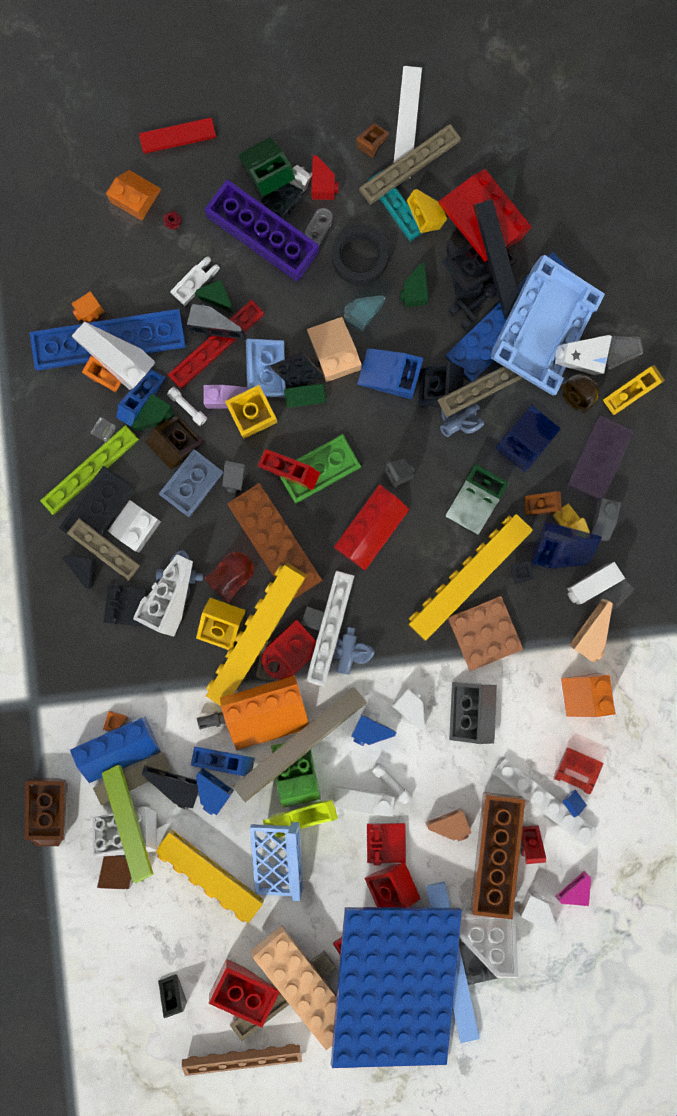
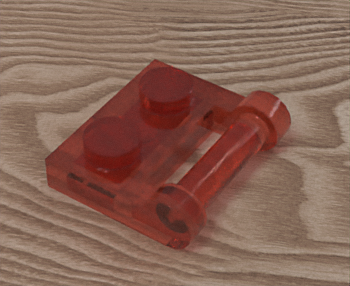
M566 747L553 779L557 781L562 780L584 790V793L590 795L604 763ZM568 768L588 777V782L585 783L565 774V769Z

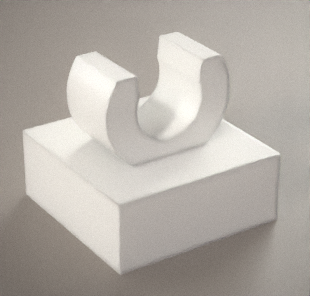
M296 165L293 168L295 180L289 183L302 189L304 192L311 180L312 173H308L304 170V167Z

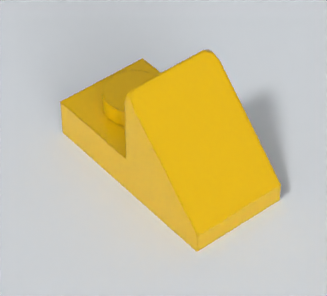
M569 503L562 507V511L552 515L574 545H577L590 535L585 519L583 517L579 518Z

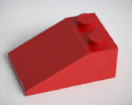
M226 959L209 993L208 1004L263 1028L280 992L276 987L250 970Z

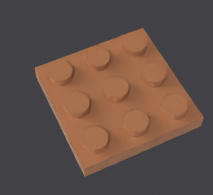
M501 596L448 617L469 671L523 650Z

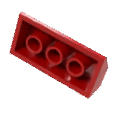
M379 485L334 546V549L365 571L410 509L395 495Z

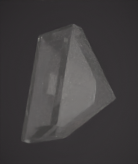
M612 337L607 357L608 369L615 368L643 354L641 338Z

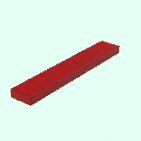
M251 299L229 320L241 327L245 333L265 314ZM210 336L175 367L168 376L180 389H183L237 339Z

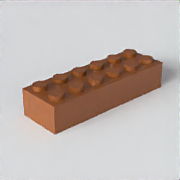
M260 483L227 503L275 579L277 578L275 573L279 566H284L286 563L307 574L293 600L322 582L321 577Z
M483 792L470 907L473 915L513 920L525 799L522 796Z

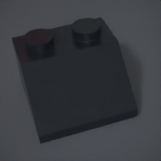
M448 361L420 369L418 405L441 407L437 400L463 387L464 368Z

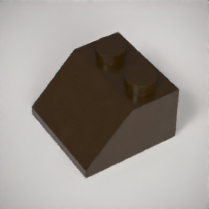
M179 415L155 427L145 441L170 469L183 463L193 449L197 450L204 442Z

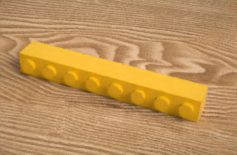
M517 514L513 517L509 515L502 522L504 526L500 530L495 529L489 535L491 540L487 544L483 542L475 550L477 554L473 558L469 556L462 563L464 567L460 571L455 570L449 577L451 581L447 585L443 583L435 591L437 595L433 599L429 597L422 604L424 609L420 613L416 611L409 618L411 622L408 625L423 640L426 641L533 531Z
M289 563L279 566L275 573V576H277L274 583L270 582L264 591L267 595L264 600L260 598L255 606V609H257L255 615H250L245 623L247 625L244 632L240 631L235 639L238 643L235 648L231 647L225 656L228 658L226 663H221L216 671V674H218L215 681L212 679L206 687L208 690L206 697L220 706V697L237 692L307 574Z

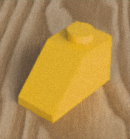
M418 189L413 190L407 199V203L420 232L440 230L447 220L445 211L435 199Z

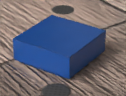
M576 789L571 791L562 801L573 817L579 816L587 806Z

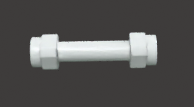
M175 387L171 388L167 396L173 402L176 401L193 417L194 422L199 426L203 425L207 417L190 405L181 396L182 393Z
M378 763L372 769L374 775L377 778H381L398 794V799L406 804L412 798L410 792L406 788L400 787L385 772L386 769Z

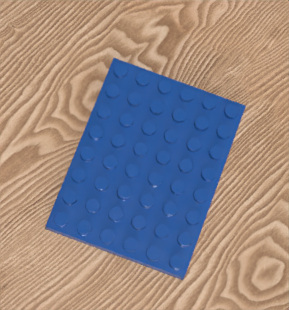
M345 907L330 1062L332 1068L447 1065L462 914L460 908Z

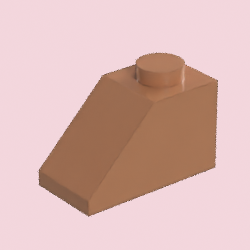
M461 808L425 822L428 830L451 840L457 839L462 841L467 839L468 835L472 833Z

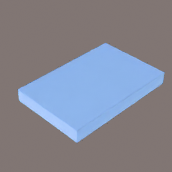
M246 340L247 390L260 385L265 397H285L284 389H286V383L270 367V365L285 359L284 340Z

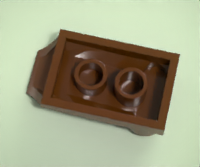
M35 778L25 781V840L32 841L36 846H59L65 839L66 793L68 790L65 779Z

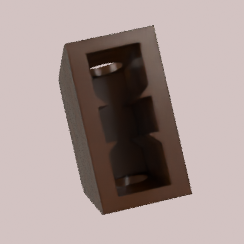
M104 856L97 888L129 889L133 881L126 856Z

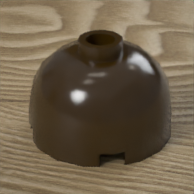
M576 374L566 379L560 386V390L563 389L565 392L562 395L563 398L576 411L581 409L583 410L581 413L588 412L597 402L599 392L597 382L592 377Z

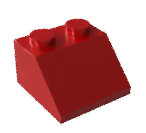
M405 862L391 865L364 878L377 907H411L421 899Z

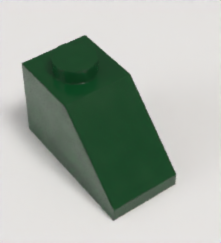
M424 262L418 265L404 282L403 290H400V301H404V307L422 306L428 303Z
M151 394L133 422L132 427L136 431L157 427L172 418L174 414L172 412L173 408L168 403Z

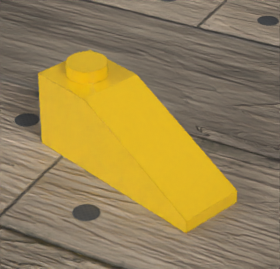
M653 365L603 399L611 413L615 415L660 385L665 379L655 365Z

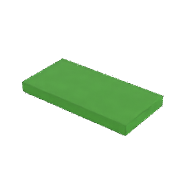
M342 434L296 459L299 462L310 465L321 473L313 490L297 485L282 477L280 478L292 500L297 504L360 469L361 465Z

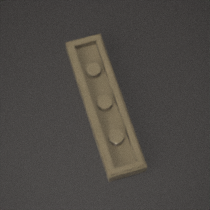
M80 518L67 533L128 581L141 566Z
M163 752L123 772L129 791L149 782L142 775L144 765L167 772L172 770ZM103 782L95 786L93 790L100 804L103 805L109 802L105 783Z

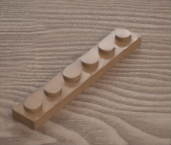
M288 1044L285 1047L278 1048L270 1046L261 1050L230 1051L227 1054L220 1055L213 1053L204 1057L190 1056L187 1059H182V1070L185 1076L296 1063L302 1062L300 1045Z

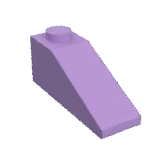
M204 385V405L206 409L228 408L225 401L247 391V387Z

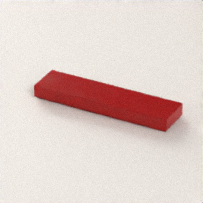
M211 117L139 133L143 153L146 154L214 139L216 134Z

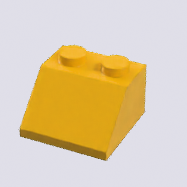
M260 385L225 401L243 439L277 423V419Z
M209 598L201 615L196 639L227 650L231 647L234 648L235 639L240 632L246 610Z

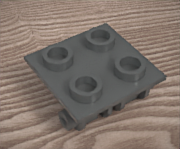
M465 944L459 946L468 985L498 979Z

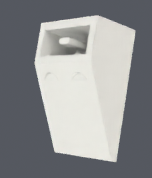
M148 807L135 808L147 852L157 851L156 811ZM113 813L93 817V857L125 855Z

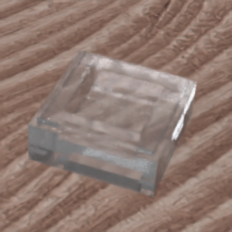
M100 417L90 433L107 443L116 426Z

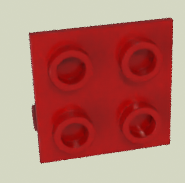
M405 823L367 824V863H373L375 866H379L381 863H406Z

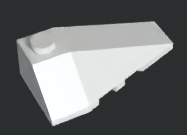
M84 322L72 335L82 347L129 390L139 383L155 363L141 348L89 323Z
M176 555L164 570L160 581L154 583L150 594L147 597L144 596L140 601L133 619L159 633L174 637L182 619L193 561Z

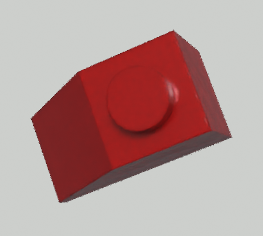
M313 155L312 199L334 200V193H338V181H335V174L317 155Z

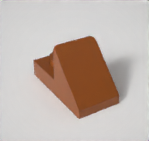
M373 123L357 137L358 149L373 158L378 147L388 138L389 132Z
M555 491L524 496L526 515L554 514V512L562 511L561 492Z

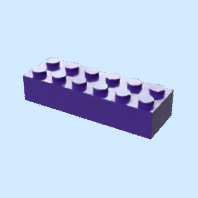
M229 180L225 181L204 209L208 219L296 282L300 280L320 253L319 244Z

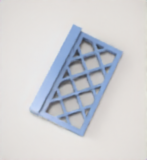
M291 822L290 826L251 824L250 835L255 894L292 896V901H300L304 886L299 822ZM256 831H262L267 836L261 840L256 835ZM283 832L286 838L281 841L274 834ZM269 839H272L277 844L273 849L265 843ZM263 847L268 852L264 857L257 852V849ZM280 847L287 852V855L283 858L276 853ZM271 855L279 861L274 866L267 860ZM262 863L270 869L266 873L259 869ZM281 864L288 869V872L285 874L277 869ZM272 872L279 877L276 882L268 877ZM265 880L271 886L269 888H260V883ZM284 881L289 885V889H282L279 884Z

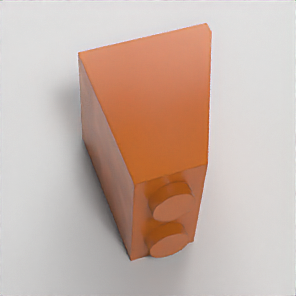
M595 673L561 678L567 717L616 715L610 675Z

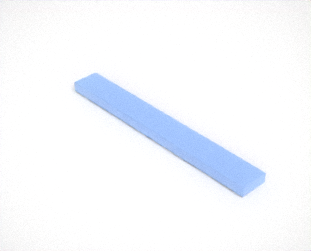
M445 881L426 885L430 908H451ZM458 945L453 1012L460 1043L478 1040L480 1037Z

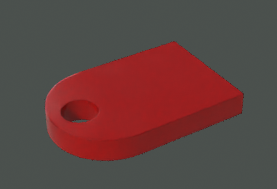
M298 620L291 623L262 653V667L272 678L281 680L293 676L313 657L317 641ZM272 661H276L279 664V669L276 672L269 670L268 666Z

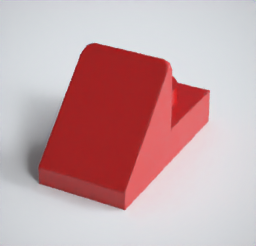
M539 825L522 827L521 853L525 857L526 864L546 863V854Z

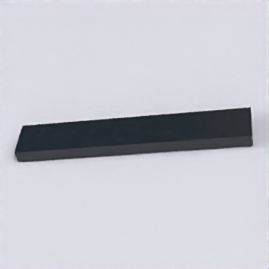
M493 199L477 203L473 207L504 319H506L519 294Z

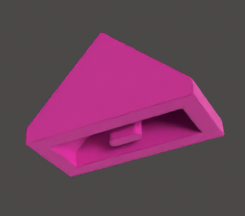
M583 871L555 897L561 904L589 906L591 877Z

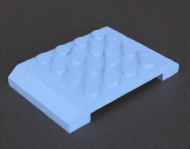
M542 255L532 267L492 349L491 359L549 394L556 395L564 379L562 375L566 368L555 364L556 350L559 345L580 340L592 313L597 311L605 294L546 255Z

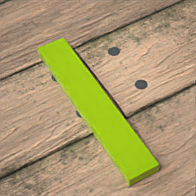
M125 425L40 501L52 515H55L93 481L103 466L108 468L138 442L139 439Z
M117 765L103 772L102 776L133 883H138L154 875L122 766Z

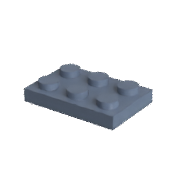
M193 449L160 491L159 495L190 518L224 475V472Z

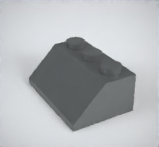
M452 682L449 740L475 744H494L497 685Z

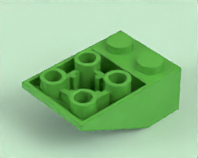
M285 743L271 745L272 754ZM310 749L276 777L283 808L321 800Z

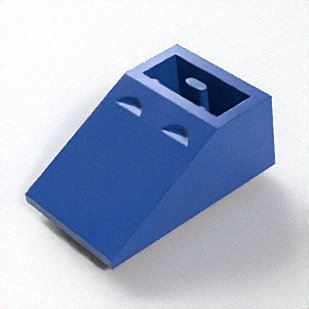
M367 348L357 385L412 400L423 358L406 353Z

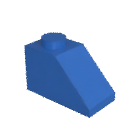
M361 714L351 737L354 738L353 741L364 746V744L371 745L394 737L397 732Z

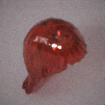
M239 551L232 552L226 555L211 574L204 577V579L226 602L230 603L235 593L252 578L254 564L246 554Z

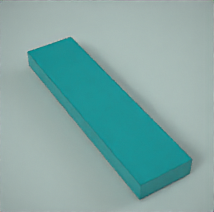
M381 170L380 172H378L377 174H375L374 176H372L371 178H369L368 181L371 180L372 178H374L375 176H377L379 173H381V172L384 171V170ZM396 187L379 198L410 242L423 234L417 226L409 205Z

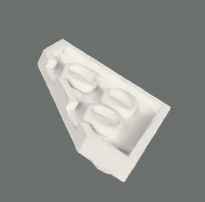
M461 914L459 938L497 978H518L516 916L513 915V920Z

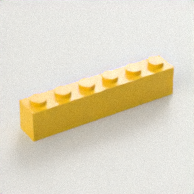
M171 829L158 846L157 851H155L160 860L163 862L168 861L173 865L172 868L177 873H183L189 877L190 883L202 887L207 896L210 898L215 897L219 900V904L224 909H230L236 913L235 917L241 922L246 921L250 923L264 903L263 898L255 894L254 891L173 829Z

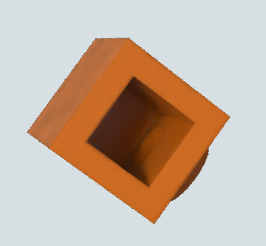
M91 291L72 303L75 309L72 312L78 321L82 319L86 323L95 322L99 315L104 313V310Z

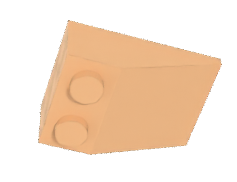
M342 317L307 329L317 360L321 364L320 368L324 374L325 382L361 370L362 364Z
M605 599L600 601L569 644V646L593 663L595 660L599 661L605 653L603 649L606 646L613 604Z

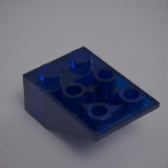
M531 405L498 444L496 449L522 471L526 472L561 428Z
M545 521L534 547L532 564L550 569L589 565L602 536Z

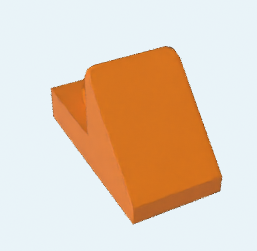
M93 356L89 358L82 370V373L91 380L100 383L113 392H116L121 384Z

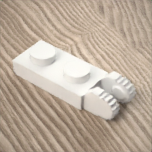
M208 256L198 265H195L170 291L184 306L195 296V291L204 287L220 269L215 264L207 273L203 271L211 262V258Z

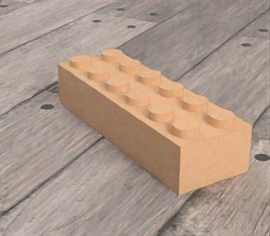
M281 925L251 950L252 958L325 1050H328L332 1046L337 994L321 976L320 972L311 963L283 925Z

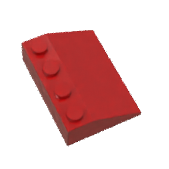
M486 169L471 176L438 202L485 262L488 258L473 205L493 199L506 249L521 241L532 228Z

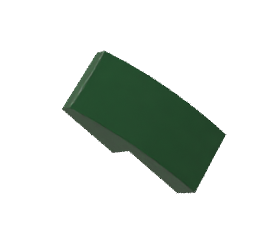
M324 383L284 389L286 408L327 402Z

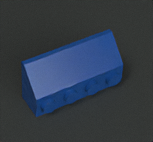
M146 716L70 749L78 770L88 783L103 778V772L117 765L122 766L123 769L161 752Z

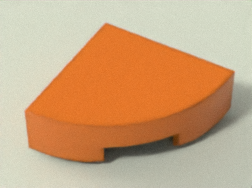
M109 711L103 730L110 731L121 727L128 719V716Z

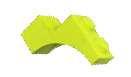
M333 800L307 803L292 811L279 812L262 821L264 825L290 826L291 822H299L300 829L334 821L338 819ZM277 832L274 835L277 838H280L284 836L285 833Z

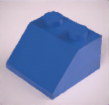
M202 768L196 775L200 804L204 806L203 810L208 814L213 815L214 813L217 815L234 790Z

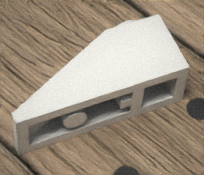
M336 786L334 806L392 817L395 797L391 793Z

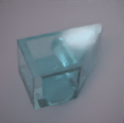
M383 295L355 299L353 303L349 302L344 309V319L363 332L385 303V297Z

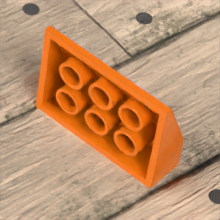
M295 675L220 697L221 709L236 751L300 732L309 724Z

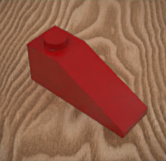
M265 449L258 464V467L310 490L314 489L321 474L310 465Z

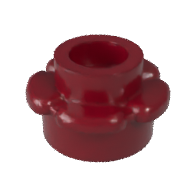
M169 211L163 217L164 225L168 229L175 230L180 226L182 218L176 211Z

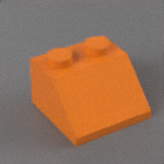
M128 170L115 178L106 195L110 203L142 221L160 193L161 188Z

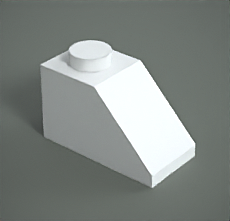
M407 688L392 706L423 733L425 722L423 701L420 700L422 695L414 688L411 691Z
M527 891L518 911L520 917L557 934L558 928L550 906L544 899L545 896L536 891L534 893Z

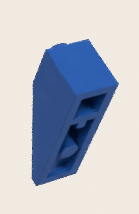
M150 369L118 404L116 418L132 427L133 422L150 395L153 394L155 396L166 377Z
M194 746L190 766L246 776L253 770L255 757Z

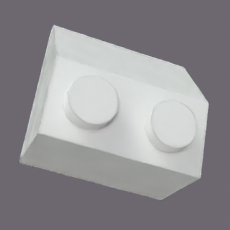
M129 500L108 532L134 551L140 553L161 521Z

